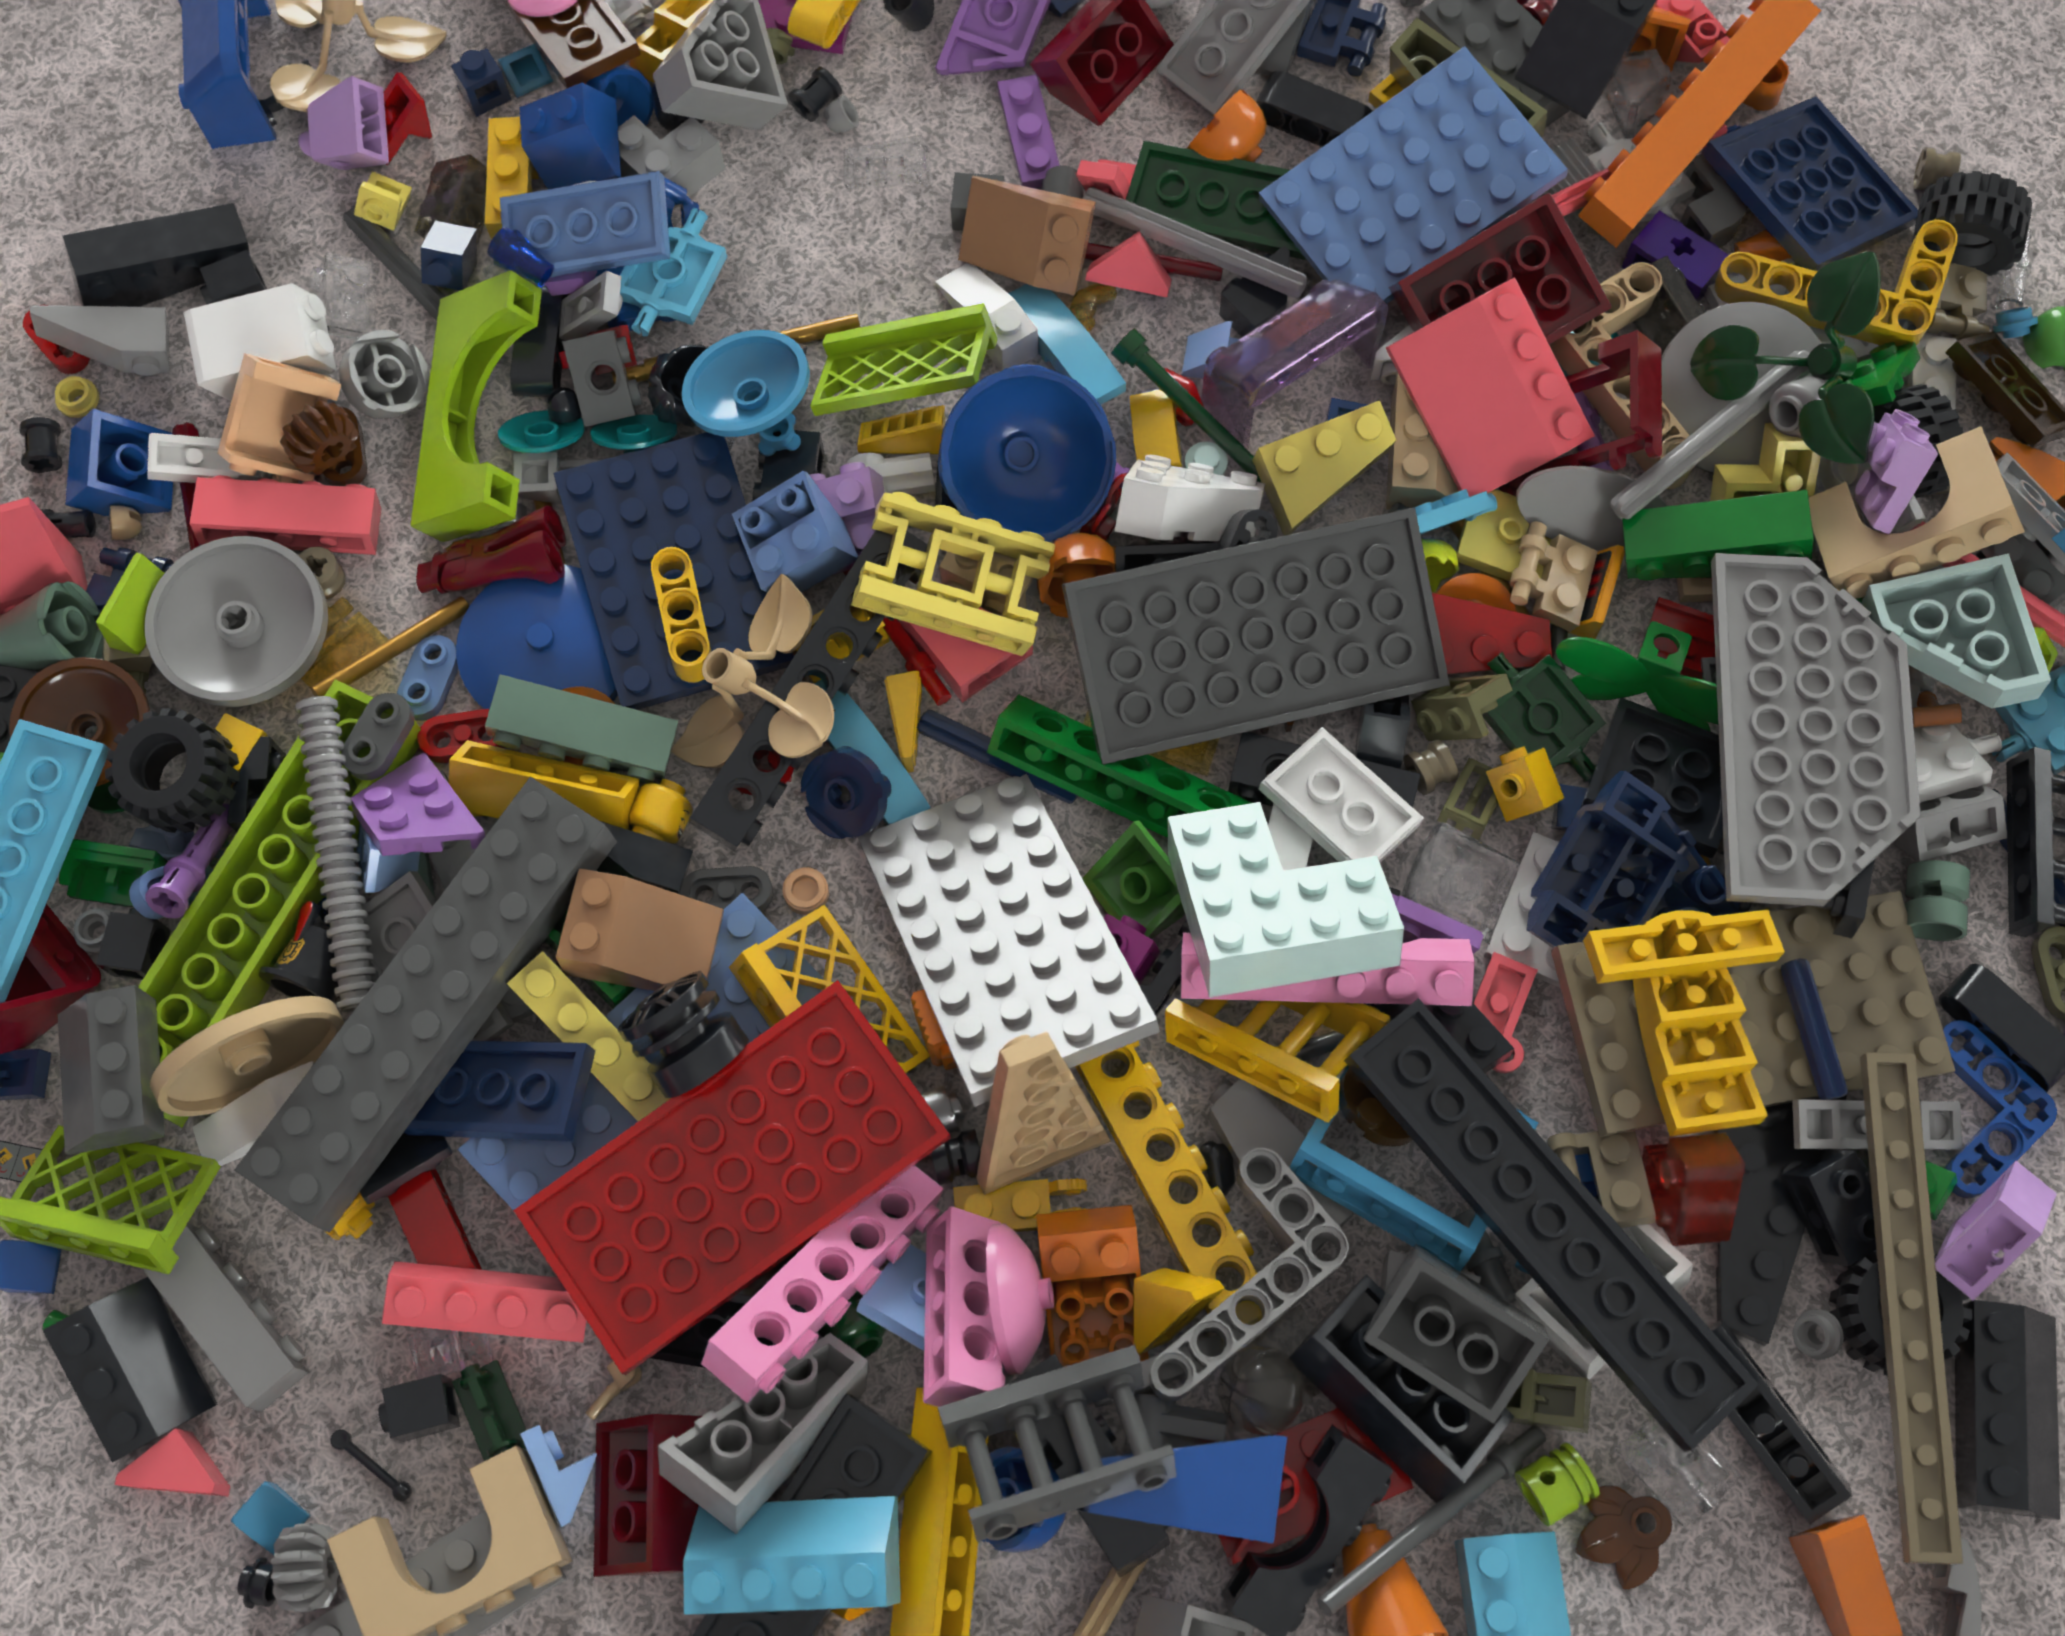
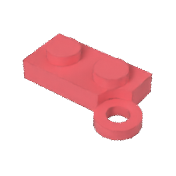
M1493 952L1473 1004L1514 1047L1512 1051L1513 1059L1510 1062H1502L1493 1068L1496 1072L1506 1074L1518 1069L1524 1059L1523 1046L1512 1035L1538 970Z

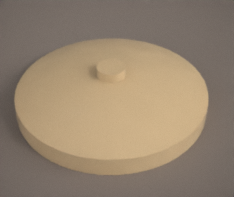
M317 996L291 997L244 1010L204 1029L172 1051L154 1071L150 1080L151 1091L159 1108L167 1114L174 1116H199L216 1113L265 1080L312 1061L315 1063L344 1025V1021L335 1003L327 998Z

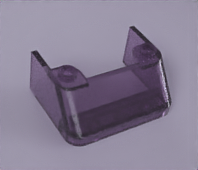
M1339 279L1320 281L1311 289L1306 297L1229 347H1219L1208 356L1206 360L1207 366L1204 370L1201 396L1204 408L1246 449H1249L1254 407L1347 346H1350L1369 369L1373 366L1375 353L1380 348L1389 306L1374 291Z

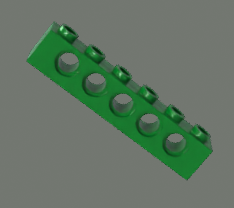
M1020 694L998 716L987 753L1128 820L1133 822L1139 820L1145 828L1167 838L1168 817L1252 803L1149 754L1102 764L1096 750L1091 727Z

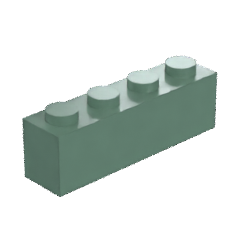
M500 674L485 728L487 735L494 737L493 742L502 747L520 749L521 744L539 748L538 754L549 759L564 761L565 756L583 760L582 765L585 767L608 772L610 767L628 771L627 776L639 778V782L653 783L654 778L659 780L665 779L678 731V720Z

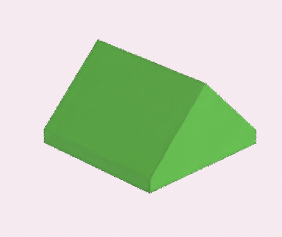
M1139 820L1130 825L1082 878L1085 885L1109 915L1119 921L1123 915L1134 919L1147 929L1144 935L1151 939L1185 916L1169 857Z

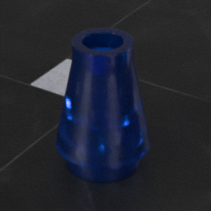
M508 227L500 229L488 246L487 255L493 259L495 266L507 271L512 270L538 286H543L554 271V265L547 261L518 229L513 231Z

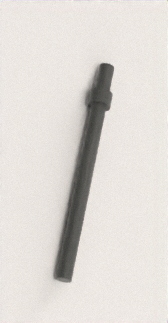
M1532 1425L1510 1444L1502 1443L1487 1455V1463L1470 1475L1463 1485L1434 1504L1317 1599V1604L1321 1611L1331 1617L1500 1478L1507 1480L1514 1475L1515 1472L1523 1467L1522 1460L1546 1442L1544 1432L1538 1426Z

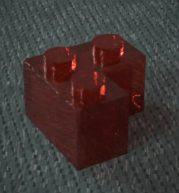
M1717 1133L1669 1138L1667 1144L1644 1146L1642 1161L1656 1214L1655 1222L1658 1227H1663L1672 1245L1683 1246L1730 1241L1745 1162L1727 1134Z

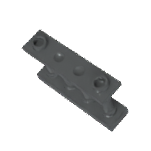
M1135 1345L938 1407L949 1448L959 1445L966 1447L982 1500V1506L968 1510L977 1542L987 1538L989 1540L1005 1539L1013 1535L1018 1528L1134 1490L1152 1491L1165 1485L1169 1479L1177 1477L1175 1457L1171 1445L1153 1450L1133 1394L1135 1389L1144 1386L1141 1361ZM1109 1398L1114 1400L1133 1457L1103 1466L1084 1408L1087 1404ZM1061 1414L1065 1416L1083 1473L1053 1482L1035 1423L1040 1419ZM1010 1429L1016 1432L1033 1489L1003 1499L985 1440L990 1435Z

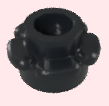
M265 1557L258 1558L253 1565H247L238 1580V1594L244 1596V1606L252 1609L254 1605L269 1607L276 1600L273 1595V1579L270 1578L273 1573V1565L267 1562L268 1559Z

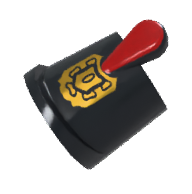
M307 901L300 909L295 934L273 967H262L259 971V977L274 989L290 998L317 996L327 998L335 1003L337 996L334 994V989L338 987V982L332 979V974L336 972V967L330 965V960L334 958V953L328 950L329 944H332V939L327 938V930L313 925L320 914L321 907L313 901Z

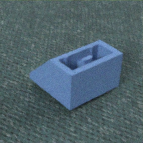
M804 470L732 513L752 568L763 591L768 592L780 574H784L790 578L802 593L855 562L858 558L844 521L810 475Z

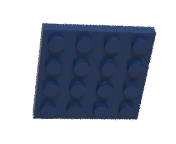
M1817 96L1709 141L1701 152L1712 165L1714 171L1728 183L1739 196L1741 202L1748 206L1766 227L1768 233L1776 238L1799 267L1818 272L1827 264L1858 253L1914 226L1916 223L1918 209Z

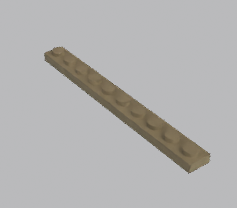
M1866 1052L1860 1057L1903 1560L1904 1563L1963 1564L1916 1056L1912 1053Z

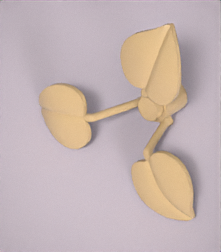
M275 0L277 15L283 22L297 28H309L319 22L324 24L317 69L315 70L305 64L284 65L278 68L271 77V92L276 102L282 106L296 111L307 112L310 102L339 84L341 81L337 77L324 74L327 68L332 23L345 25L352 20L355 14L358 15L367 35L371 38H376L374 45L377 53L396 62L411 63L424 59L444 42L447 31L417 20L398 16L379 18L374 24L375 28H373L364 12L363 2L360 0Z
M780 574L767 592L753 618L749 630V645L753 652H744L736 648L732 653L724 648H717L706 657L702 667L703 677L712 684V689L719 692L721 696H715L705 701L690 719L683 735L674 744L672 753L680 759L703 768L723 766L745 733L743 727L739 724L744 718V713L732 695L745 694L749 691L780 708L772 717L768 728L769 742L777 753L789 758H799L820 748L823 742L828 739L833 728L834 709L830 697L822 688L809 682H800L792 687L786 701H783L755 684L756 673L754 667L747 661L772 660L776 656L777 651L785 654L791 653L806 639L812 625V609L808 600L789 577Z

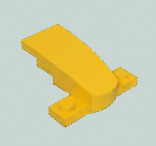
M1769 910L1711 916V914L1698 911H1672L1658 915L1647 921L1644 925L1589 931L1583 942L1597 983L1633 979L1635 1002L1644 1049L1669 1136L1761 1124L1768 1115L1751 1074V1070L1758 1062L1739 1020L1747 1010L1727 967L1778 961L1785 953Z

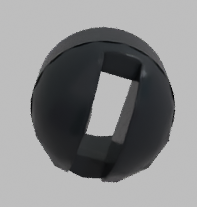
M559 387L550 393L547 400V409L551 421L569 423L582 417L576 393L572 389Z

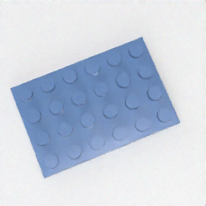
M1464 46L1259 192V199L1357 324H1359L1395 299L1389 289L1390 286L1522 209L1567 177L1568 169Z

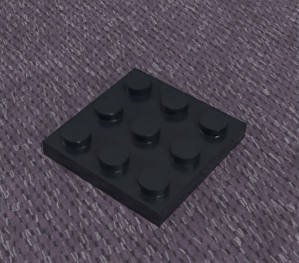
M1621 697L1614 710L1580 808L1584 805L1593 804L1600 790L1619 771H1627L1663 796L1671 807L1667 812L1682 831H1689L1697 841L1694 847L1698 853L1713 859L1719 849L1723 836L1719 735Z

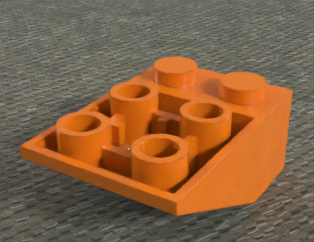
M1132 1204L1036 1215L1042 1279L1050 1278L1054 1296V1307L1046 1309L1050 1355L1055 1353L1061 1365L1066 1367L1134 1345V1278L1141 1276L1137 1227ZM1148 1351L1142 1354L1138 1353L1141 1362L1149 1359Z

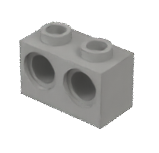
M1981 785L1921 802L1919 818L1893 843L1917 861H1925L2006 839L2007 831L2003 795L1986 785Z

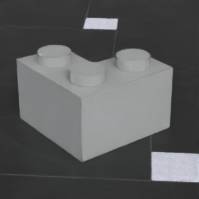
M635 115L618 127L621 177L659 171L665 178L687 189L686 195L691 197L725 170L719 141L695 118L690 117L662 140L650 131ZM678 204V205L674 206V207H673V210H674L675 208H677V207H678L679 205H681V204Z

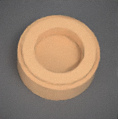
M809 867L796 869L786 877L783 883L782 892L785 902L792 911L798 914L808 915L822 905H826L828 901L829 887L823 874L816 869Z

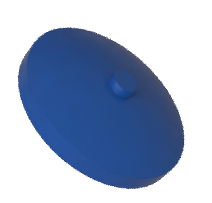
M564 564V577L551 584L527 578L494 581L485 587L470 604L460 624L456 643V658L464 685L481 709H490L500 674L559 690L576 686L589 687L604 693L612 701L616 699L618 694L581 568Z

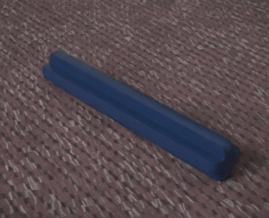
M927 710L922 714L917 726V731L920 734L1011 777H1021L1027 774L1034 788L1068 804H1072L1078 798V795L987 753L991 741L990 737L933 710Z

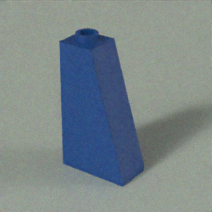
M1269 1435L1172 1448L1177 1477L1169 1479L1165 1485L1152 1491H1141L1138 1489L1085 1506L1083 1512L1274 1543L1287 1437ZM1133 1454L1102 1457L1101 1460L1103 1466L1133 1457Z

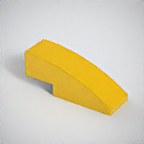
M667 0L655 9L653 25L635 39L641 55L630 60V67L639 70L647 80L655 83L653 73L696 16L713 0Z

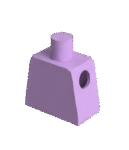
M351 76L309 103L307 108L309 130L301 133L299 136V146L304 154L312 157L315 162L339 170H350L389 163L383 87Z

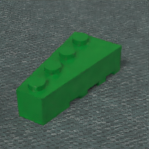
M1808 490L1641 509L1630 519H1622L1628 579L1638 578L1650 581L1659 578H1712L1711 561L1715 553L1808 557L1812 561L1814 538Z

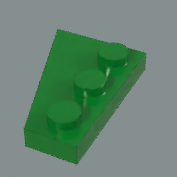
M1889 342L1872 349L1869 352L1870 358L1858 362L1853 375L1843 380L1842 384H1852L1862 388L1870 397L1873 406L1893 402L1896 398L1894 391L1903 387V378L1911 374L1921 358L1915 342L1896 347L1895 342Z

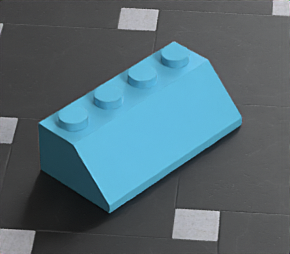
M898 1496L765 1502L737 1534L701 1506H698L683 1560L684 1615L888 1607L901 1603Z
M1555 1531L1473 1537L1454 1541L1468 1636H1571Z

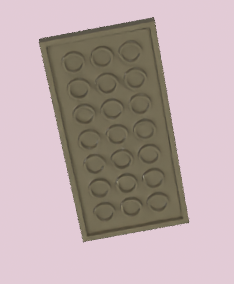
M1901 891L1868 896L1865 919L1852 939L1833 934L1836 916L1829 915L1828 909L1816 906H1801L1770 911L1769 913L1785 953L1778 961L1727 967L1747 1010L1739 1020L1758 1062L1751 1070V1074L1764 1107L1792 1103L1795 1099L1809 1100L1820 1098L1781 972V965L1795 959H1807L1810 963L1848 1092L1863 1090L1860 1057L1866 1052L1915 1054L1918 1080L1943 1076L1956 1071L1912 927L1907 925L1908 914ZM1584 942L1556 946L1551 950L1599 1136L1666 1125L1644 1049L1635 1002L1633 979L1598 984Z

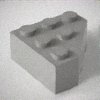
M713 0L696 16L653 73L661 108L665 113L758 130L788 106L758 0Z

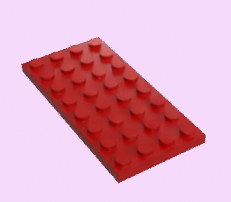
M837 980L748 1043L718 1073L690 1091L666 1101L513 1211L623 1375H627L811 1241L821 1230L844 1217L951 1139V1135Z

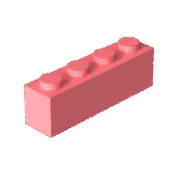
M223 475L214 476L213 478L197 477L190 526L200 545L226 537L252 536L269 539L290 550L303 551L310 547H323L335 553L376 555L381 506L376 489L368 488L361 484L330 486L315 481H305L297 484L281 483L270 478L249 481L235 480L232 477Z
M395 1261L388 1274L382 1324L584 1343L586 1319L558 1277Z

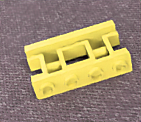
M904 492L883 493L877 504L876 516L871 529L893 535L886 565L881 566L868 561L864 563L860 571L859 583L855 588L851 606L1023 656L1034 644L1037 627L1034 625L1039 615L1037 612L1018 607L1024 577L1026 575L1040 579L1046 576L1049 572V560L1054 554L1055 544L1044 541V537L1034 532L1023 531L1018 533L1002 528L999 522L992 519L980 518L975 520L962 516L958 510L950 506L937 505L933 507L917 502L914 496ZM907 526L932 533L928 540L926 552L903 546ZM939 549L978 561L971 592L931 581ZM994 552L1017 559L1013 566L1011 578L989 572ZM898 563L921 570L916 590L892 583L896 575ZM985 589L1006 595L1002 616L978 609L982 604Z

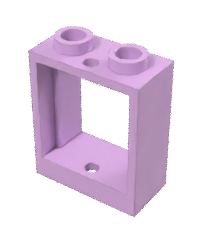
M2015 1161L1950 1226L1935 1258L1936 1270L1974 1301L2042 1235L2057 1193L2019 1162ZM2000 1250L2004 1252L2003 1258H1998L1995 1255Z

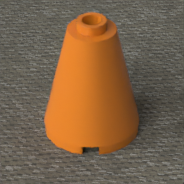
M1377 1524L1362 1525L1357 1539L1350 1546H1344L1342 1549L1343 1576L1348 1575L1393 1538L1388 1530H1378ZM1404 1557L1346 1604L1348 1636H1449Z

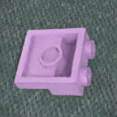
M1895 409L1892 415L1885 412L1879 424L1874 423L1869 441L1867 460L1872 469L1866 470L1861 475L1855 488V500L1871 526L1886 534H1890L1938 455V452L1928 440L1930 434L1918 427L1920 421L1898 409Z
M860 462L842 465L839 468V475L828 478L824 474H809L844 521L859 557L876 531L871 528L876 516L877 504L883 493H885L882 475ZM855 562L851 563L850 565L846 566L845 568L839 570L834 574L850 570Z

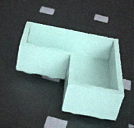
M1260 802L1168 817V857L1209 998L1400 966L1404 926L1377 856L1283 871Z

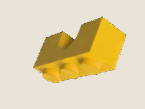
M520 117L489 118L485 226L496 251H504L500 198L531 193L532 179H539L538 172L522 148Z

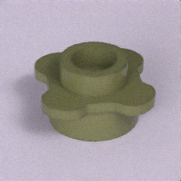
M767 28L776 64L786 63L788 56L795 55V49L791 47L793 38L780 29Z

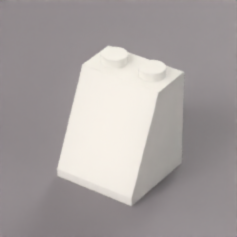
M290 283L191 308L184 312L197 384L232 401L244 353L327 376L337 371L333 356L334 345L329 337L325 319L326 309L321 299L315 294L309 293Z

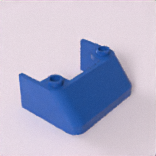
M178 0L182 8L184 83L179 84L178 91L183 108L190 109L212 149L275 141L276 133L250 85L248 18L271 15V8L267 0Z

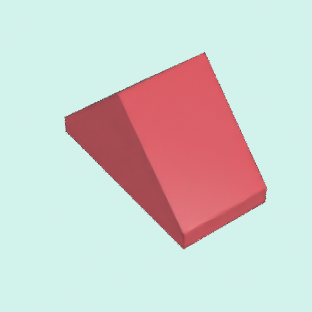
M1140 230L1093 261L1085 277V281L1162 297H1168L1172 283L1171 277Z
M179 1428L173 1429L116 1475L114 1484L137 1489L229 1497L231 1487L193 1432Z

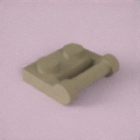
M1598 1131L1581 1134L1566 1132L1552 1135L1547 1139L1549 1147L1580 1182L1575 1155L1588 1154L1599 1203L1621 1228L1655 1223L1656 1214L1635 1131L1602 1137L1599 1136Z

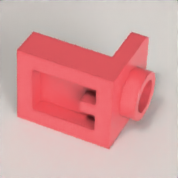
M1100 159L1097 162L1081 160L1076 176L1085 191L1090 187H1095L1126 200L1136 165Z

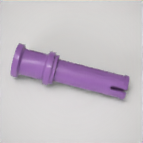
M223 803L226 810L221 816L215 813L210 816L212 823L205 827L200 826L184 852L180 856L169 859L164 867V876L161 881L151 885L145 894L146 902L154 912L167 918H179L184 915L188 909L189 897L193 892H197L206 882V868L233 831V828L227 823L229 804Z

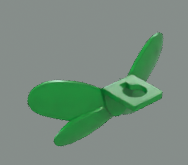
M1652 621L1648 626L1637 659L1611 644L1588 637L1567 638L1561 641L1556 648L1557 658L1567 667L1580 673V675L1570 680L1587 700H1613L1646 692L1658 712L1710 732L1711 729L1707 722L1718 725L1717 684L1698 678L1680 676L1692 640L1690 634ZM1664 637L1672 640L1676 644L1678 652L1669 654L1667 659L1657 656L1659 650L1654 645V639Z

